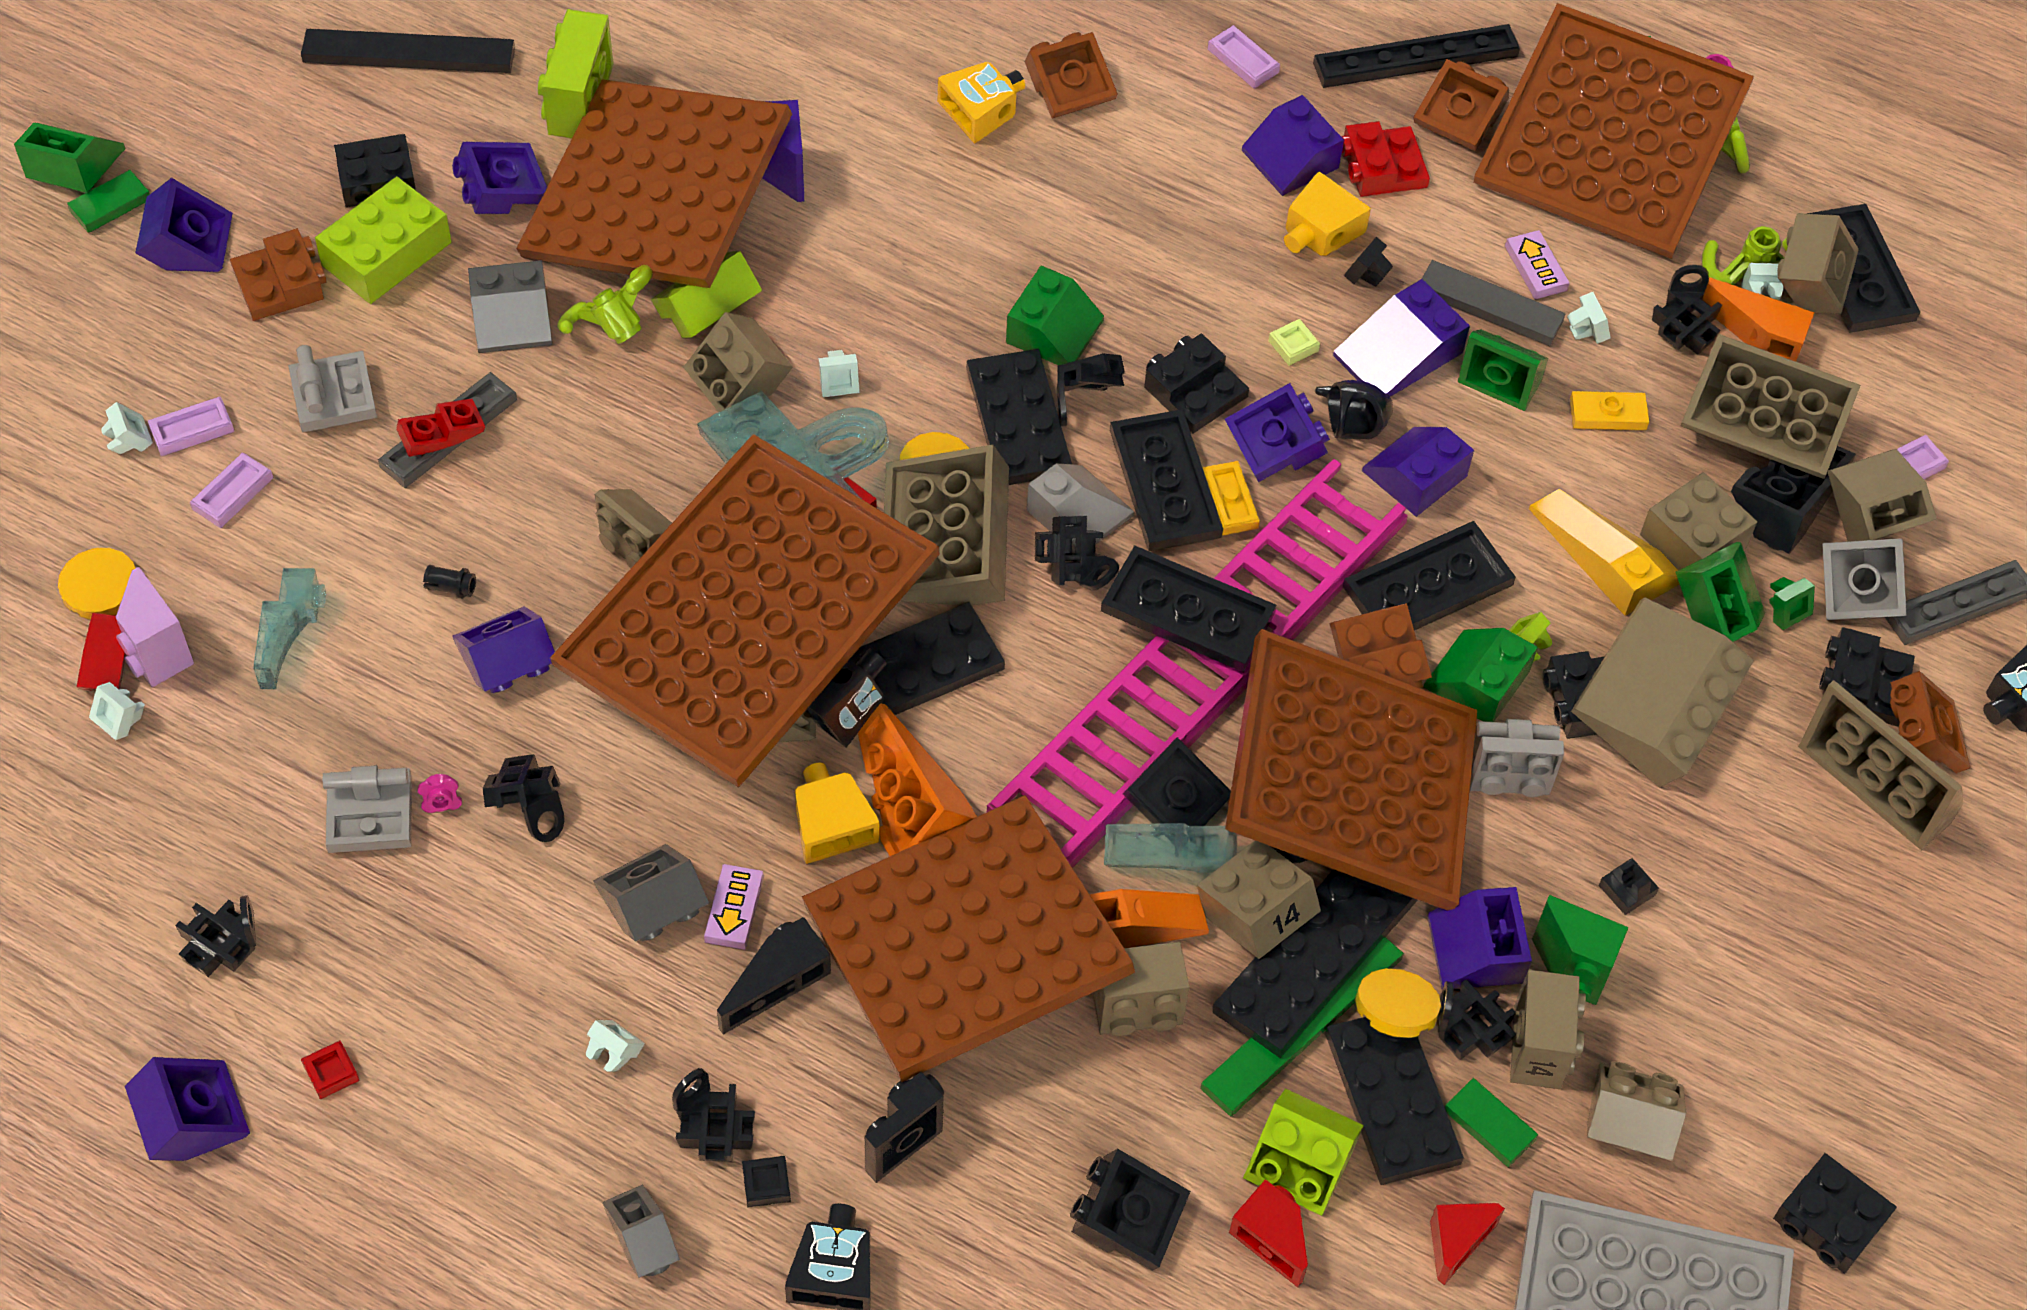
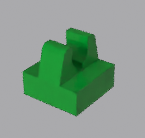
M1782 577L1770 584V588L1776 592L1774 597L1769 599V603L1774 608L1773 623L1782 630L1813 615L1815 585L1805 577L1797 582Z

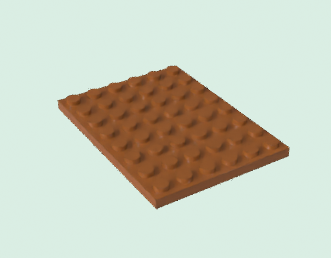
M753 434L554 652L550 660L554 667L739 788L940 555L939 546Z

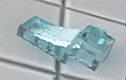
M283 568L279 601L262 602L253 666L260 689L277 688L280 670L291 645L308 623H317L319 607H325V585L319 584L315 568Z
M1184 823L1106 824L1104 865L1108 867L1175 869L1209 873L1216 871L1237 855V834L1225 830V826H1187Z

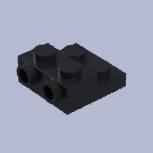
M405 134L334 145L341 190L346 208L359 205L396 176L416 190Z
M1202 333L1193 339L1190 336H1184L1177 342L1172 353L1166 357L1162 354H1157L1146 366L1144 388L1169 412L1183 409L1192 434L1246 399L1249 394V387L1225 366L1226 355Z
M1842 627L1838 637L1831 635L1825 658L1831 659L1830 667H1825L1823 670L1819 689L1826 691L1828 685L1834 680L1886 724L1899 727L1900 721L1894 715L1890 704V699H1892L1890 682L1912 674L1915 656L1880 647L1881 637Z
M1589 651L1551 656L1547 668L1543 670L1544 687L1547 692L1552 693L1554 699L1553 710L1556 723L1563 726L1567 739L1598 735L1571 712L1604 657L1591 658Z
M920 1072L910 1080L908 1079L904 1082L900 1080L895 1084L887 1097V1117L882 1116L878 1118L867 1129L864 1136L865 1171L875 1183L943 1131L944 1090L931 1074L925 1076Z
M1118 1148L1103 1158L1097 1157L1090 1166L1086 1179L1092 1182L1087 1196L1084 1194L1080 1195L1072 1207L1070 1217L1076 1220L1071 1232L1107 1253L1117 1250L1151 1271L1159 1268L1191 1191Z
M1824 1153L1783 1202L1773 1219L1780 1224V1227L1788 1236L1801 1240L1812 1248L1823 1263L1832 1268H1838L1845 1274L1893 1214L1897 1206L1828 1154Z

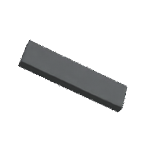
M1435 260L1431 261L1422 277L1449 306L1548 346H1551L1566 315L1562 311Z
M489 372L453 401L473 399L486 425L516 402L517 395L513 389ZM401 441L378 459L379 467L400 485L407 488L464 442L435 452L409 457Z
M2013 560L1906 601L1907 616L1885 618L1902 643L1907 645L2027 599V574L2017 560Z

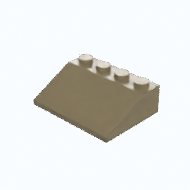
M1718 334L1680 426L1824 479L1861 385Z
M994 445L886 463L884 513L937 544L940 555L900 601L959 606L968 602L974 606L1005 601L1009 466Z
M1644 597L1639 601L1571 712L1660 788L1687 775L1754 660L1725 635Z
M1833 680L1828 685L1798 747L1922 851L1955 819L1963 805L1962 786L1836 681Z

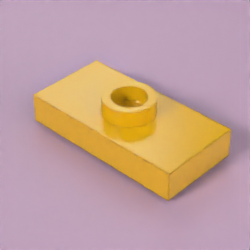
M1572 391L1570 407L1573 429L1647 430L1649 417L1645 393Z
M1239 461L1202 467L1223 527L1222 536L1258 529L1260 520Z

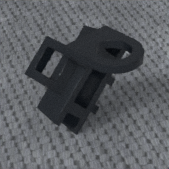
M1686 265L1675 271L1668 288L1666 306L1661 308L1659 305H1656L1653 308L1652 321L1659 326L1658 335L1678 350L1685 345L1697 355L1715 341L1721 330L1711 322L1717 318L1722 304L1719 302L1711 307L1702 300L1709 282V273L1706 268L1700 265ZM1691 273L1701 276L1699 280L1693 283H1686L1680 280L1684 275ZM1694 310L1701 314L1699 318L1692 314Z
M1102 353L1057 366L1056 394L1061 426H1067L1066 391L1077 388L1105 391L1108 390V387L1124 386L1122 374H1125L1121 355Z
M1087 516L1053 517L1052 531L1035 532V561L1038 563H1052L1051 580L1058 585H1065V581H1076L1083 588L1098 590L1107 585L1119 570V564L1115 559L1096 554V538H1103V532L1087 530ZM1072 538H1076L1075 553H1072ZM1045 540H1048L1047 554H1044ZM1107 569H1109V571L1106 573V575H1104L1101 579L1097 580L1098 577H1099L1104 571H1106Z
M535 754L505 758L499 773L488 775L483 786L485 807L497 806V808H501L506 804L520 803L530 835L540 842L553 841L563 830L565 822L564 812L558 791L553 788L559 787L561 783L553 766L538 767ZM551 811L555 818L554 825L547 833H541L538 829V820L543 813Z
M248 895L240 897L241 914L235 911L234 902L229 899L215 915L198 903H195L192 908L196 916L188 925L181 921L175 925L181 937L189 942L181 950L179 956L184 962L208 978L220 964L235 972L255 950L256 946L254 910ZM205 923L208 925L201 934L197 933ZM221 931L222 933H224V934L227 935L228 937H227V938L224 937V936L221 935L219 932ZM240 946L241 949L234 957L231 956L233 951Z
M1467 979L1461 983V991L1454 996L1453 982L1446 981L1440 998L1439 1038L1459 1060L1476 1048H1479L1489 1058L1515 1037L1516 1033L1509 1024H1511L1517 1012L1511 1008L1505 1013L1496 1003L1500 995L1496 990L1483 998ZM1472 1007L1467 1013L1465 1012L1468 1008ZM1481 1014L1490 1022L1491 1025L1489 1027L1479 1017ZM1455 1034L1463 1044L1459 1045L1452 1035Z
M703 1068L693 1070L680 1081L672 1094L673 1108L681 1121L680 1133H676V1140L680 1148H699L698 1156L700 1161L732 1162L733 1149L751 1150L754 1136L752 1133L755 1111L736 1110V1084H729V1092H711L709 1075ZM696 1080L694 1085L689 1090L684 1092L686 1088ZM710 1109H727V1113L710 1112ZM707 1148H708V1149H725V1151L707 1150Z

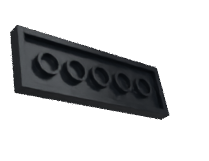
M1333 869L1316 888L1321 911L1260 959L1255 957L1213 1004V1014L1249 1038H1253L1270 1052L1281 1058L1380 941L1391 932L1418 901L1417 899Z

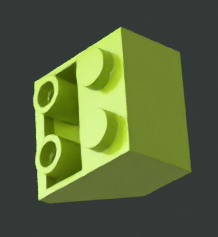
M1285 1088L1273 1105L1243 1179L1258 1186L1265 1179L1274 1186H1282L1294 1196L1296 1204L1322 1216L1348 1164L1364 1125Z

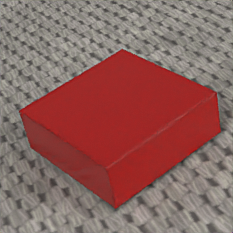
M341 1040L301 1059L320 1100L360 1081Z

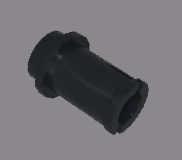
M428 565L423 577V582H425L423 586L428 590L433 589L454 593L457 598L463 599L465 596L471 597L476 587V575L470 573L467 568L457 571Z

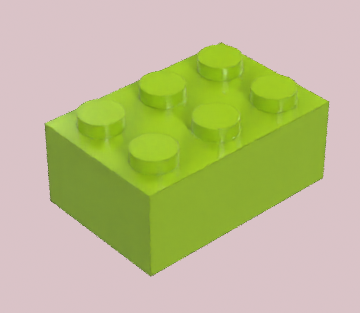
M567 9L563 23H558L556 26V44L554 48H549L546 60L547 71L546 74H541L539 77L538 95L543 96L541 117L547 122L548 135L572 138L583 116L588 113V106L601 80H609L614 62L608 15Z
M397 176L315 237L321 266L369 304L375 302L452 243L447 214Z

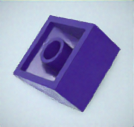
M1301 95L1274 108L1242 145L1241 151L1274 188L1284 196L1308 184L1319 171L1326 175L1338 169L1344 139L1314 106Z
M798 100L765 101L787 104L792 112V116L762 179L795 201L805 202L803 150Z
M171 177L146 198L135 253L167 271L219 272L223 268L233 213Z
M1413 427L1365 464L1362 472L1417 517L1468 476L1474 449L1447 427Z
M525 606L452 636L476 685L483 691L490 690L491 693L500 692L513 685L512 680L527 674V677H535L547 672L550 669L549 665L552 664L550 657L555 652L542 617Z
M152 1057L125 1085L149 1160L186 1161L241 1140L250 1134L225 1060Z

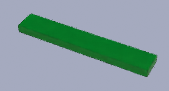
M1384 937L1281 1058L1270 1052L1253 1038H1250L1201 1083L1200 1089L1232 1117L1326 1030L1327 1026L1332 1025L1356 1003L1357 991L1364 977L1373 971L1386 968L1393 969L1402 960L1404 953Z

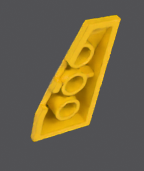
M1561 489L1530 505L1529 510L1624 616L1633 612L1639 601L1644 597L1653 600L1679 585L1675 573L1678 569L1660 550Z

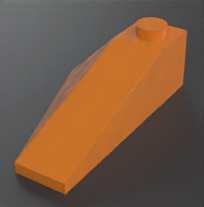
M880 703L858 732V738L866 773L872 774L876 793L871 798L873 808L880 810L883 824L879 828L880 840L889 856H892L974 819L977 815L954 782L887 705Z

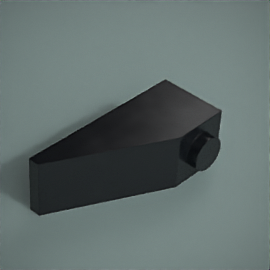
M805 917L793 923L785 922L773 931L772 935L767 937L718 1007V1026L723 1035L831 974L830 953Z

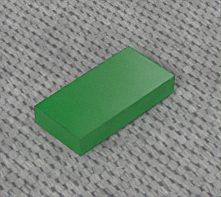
M128 170L68 202L67 205L71 214L90 233L146 203V198L150 193L135 174Z
M1472 1078L1445 1105L1447 1114L1508 1168L1538 1137V1133L1475 1078Z

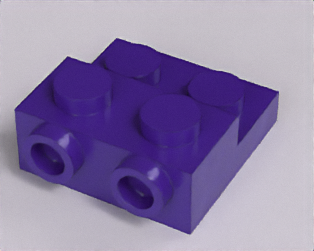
M462 142L458 156H455L453 159V174L455 178H462L464 183L462 188L463 201L465 204H472L475 214H509L512 204H539L547 189L530 143Z
M1291 383L1225 418L1230 431L1258 482L1291 464L1296 471L1328 453L1324 443L1330 439L1320 420L1312 423L1308 416L1314 412L1304 392L1297 395Z

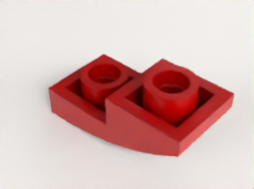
M473 399L437 403L434 414L398 419L396 430L408 456L412 457L442 450L473 438L484 432L485 424Z
M92 613L76 686L78 689L96 691L97 686L108 682L118 689L121 688L125 657L127 655L116 638L121 633L115 615Z

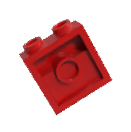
M1380 121L1346 125L1344 136H1341L1344 139L1341 155L1342 157H1347L1349 179L1352 184L1356 183L1360 197L1428 188L1430 177L1411 126L1382 130Z

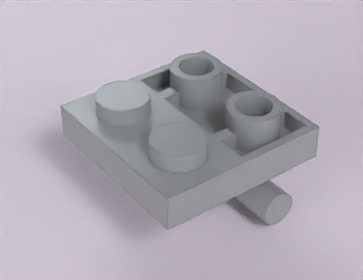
M302 345L296 349L299 363L288 365L302 433L377 418L363 351L314 360L310 346Z
M1506 719L1505 723L1478 721L1477 737H1481V741L1472 767L1470 791H1482L1488 795L1501 793H1519L1528 797L1550 795L1564 757V743L1559 741L1560 726L1532 724V720Z
M374 765L352 767L351 771L323 773V788L327 789L326 848L328 853L411 847L412 775L410 768L378 769V766Z

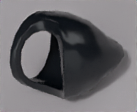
M1345 380L1333 383L1332 386H1321L1315 389L1317 395L1327 398L1331 429L1335 438L1372 439L1383 431L1393 413V402L1390 396L1370 382Z

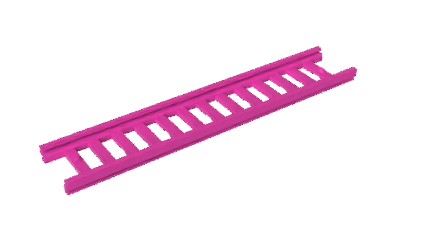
M1335 459L1329 462L1214 577L1216 580L1252 594L1250 590L1233 579L1242 568H1245L1296 604L1297 607L1288 616H1285L1276 609L1275 615L1269 624V627L1274 630L1272 633L1290 640H1294L1343 589L1344 579L1360 572L1406 524L1408 515L1404 513L1406 507L1397 503L1379 521L1328 486L1327 483L1341 469L1342 464ZM1314 497L1367 535L1358 544H1355L1303 507ZM1289 521H1292L1344 557V559L1333 568L1313 553L1311 554L1300 547L1297 542L1280 530ZM1268 544L1321 582L1312 592H1309L1256 554ZM1156 635L987 805L986 813L1009 803L1018 793L1023 796L1026 795L1029 801L1074 834L1060 849L1073 868L1133 806L1122 793L1177 737L1189 748L1245 691L1248 684L1251 660L1245 671L1241 672L1180 646L1226 679L1213 691L1162 654L1160 651L1170 641ZM1147 665L1201 704V706L1189 717L1172 703L1157 695L1154 690L1135 676ZM1122 690L1176 731L1164 742L1110 703V701ZM1097 715L1151 755V757L1138 768L1121 754L1109 748L1101 739L1084 727ZM1072 741L1126 783L1115 794H1112L1060 755L1059 752ZM1046 767L1100 807V809L1087 821L1034 781L1033 778Z

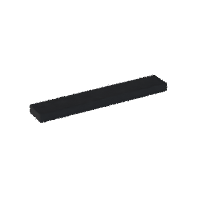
M1506 24L1314 55L1313 64L1322 87L1327 88L1439 70L1444 65L1446 59L1454 63L1460 61L1470 65L1518 57L1520 47L1510 25Z
M306 28L301 58L303 63L511 73L515 43L514 39Z

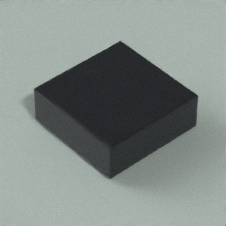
M785 1156L742 1161L747 1208L791 1202Z

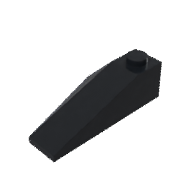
M1837 446L1828 470L1852 463L1856 454ZM1770 460L1768 466L1762 469L1756 466L1747 469L1731 490L1735 501L1757 521L1753 532L1754 538L1766 543L1767 546L1774 550L1784 551L1788 554L1791 553L1803 538L1833 492L1828 472L1823 479L1774 460Z

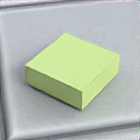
M1300 319L1269 333L1268 341L1288 366L1319 352V341Z

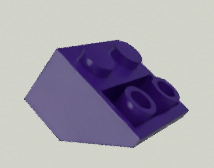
M1517 887L1474 890L1460 897L1459 904L1455 909L1447 911L1438 907L1428 912L1427 917L1442 990L1446 981L1453 982V989H1461V983L1466 979L1473 987L1523 984L1532 963Z

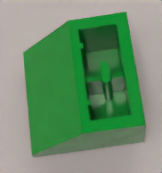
M35 122L14 143L26 178L88 193L125 150L124 143Z
M1736 542L1675 572L1692 620L1725 635L1732 642L1758 629L1765 611L1741 542Z

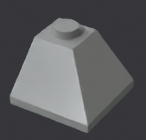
M1056 463L1028 484L1027 511L1049 531H1052L1053 517L1087 516V530L1103 532V538H1096L1097 544L1134 516V511L1082 465ZM1072 538L1073 553H1075L1076 538Z
M1903 539L1823 543L1827 620L1907 616Z

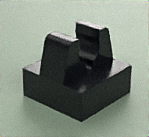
M1376 237L1351 265L1344 276L1353 284L1361 278L1376 287L1393 268L1392 264L1382 254L1387 245Z
M1633 858L1602 877L1598 885L1624 915H1627L1656 896L1659 889Z

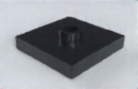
M1177 737L1122 794L1180 851L1230 799L1231 790Z

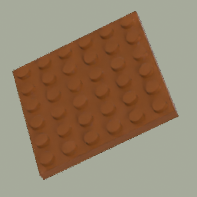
M1557 3L1475 173L1473 183L1672 259L1752 85L1754 76Z
M602 79L588 106V113L583 116L516 248L518 253L523 258L630 275L639 266L648 265L653 273L651 279L710 288L792 116L789 106L787 104Z
M1261 629L1254 640L1225 830L1447 911L1455 909L1459 904L1477 710Z
M1026 795L802 896L805 908L901 1082L1135 973L1133 961Z

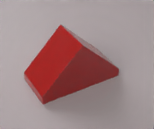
M1499 1203L1436 1205L1430 1225L1437 1280L1445 1285L1496 1228L1505 1210Z

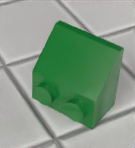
M1041 265L1007 315L1006 343L1023 351L1039 349L1042 359L1056 365L1066 364L1080 358L1104 321V315L1073 278Z
M1482 329L1472 331L1466 346L1458 383L1525 411L1542 382L1548 358Z
M1505 628L1463 630L1432 672V678L1426 680L1424 688L1436 695L1476 709L1477 719L1483 722H1495L1529 674L1538 647Z
M1549 895L1532 941L1547 971L1550 973L1579 976V993H1585L1586 1002L1596 1005L1629 927Z

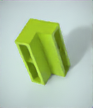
M732 251L726 253L710 288L674 283L651 298V301L661 319H672L682 338H692L719 320L725 312H731L761 292L762 289L741 251Z

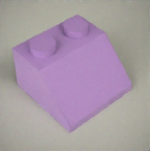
M140 567L132 570L116 615V620L121 630V633L116 638L127 655L125 661L136 678L143 675L153 688L190 667L194 662L176 616Z

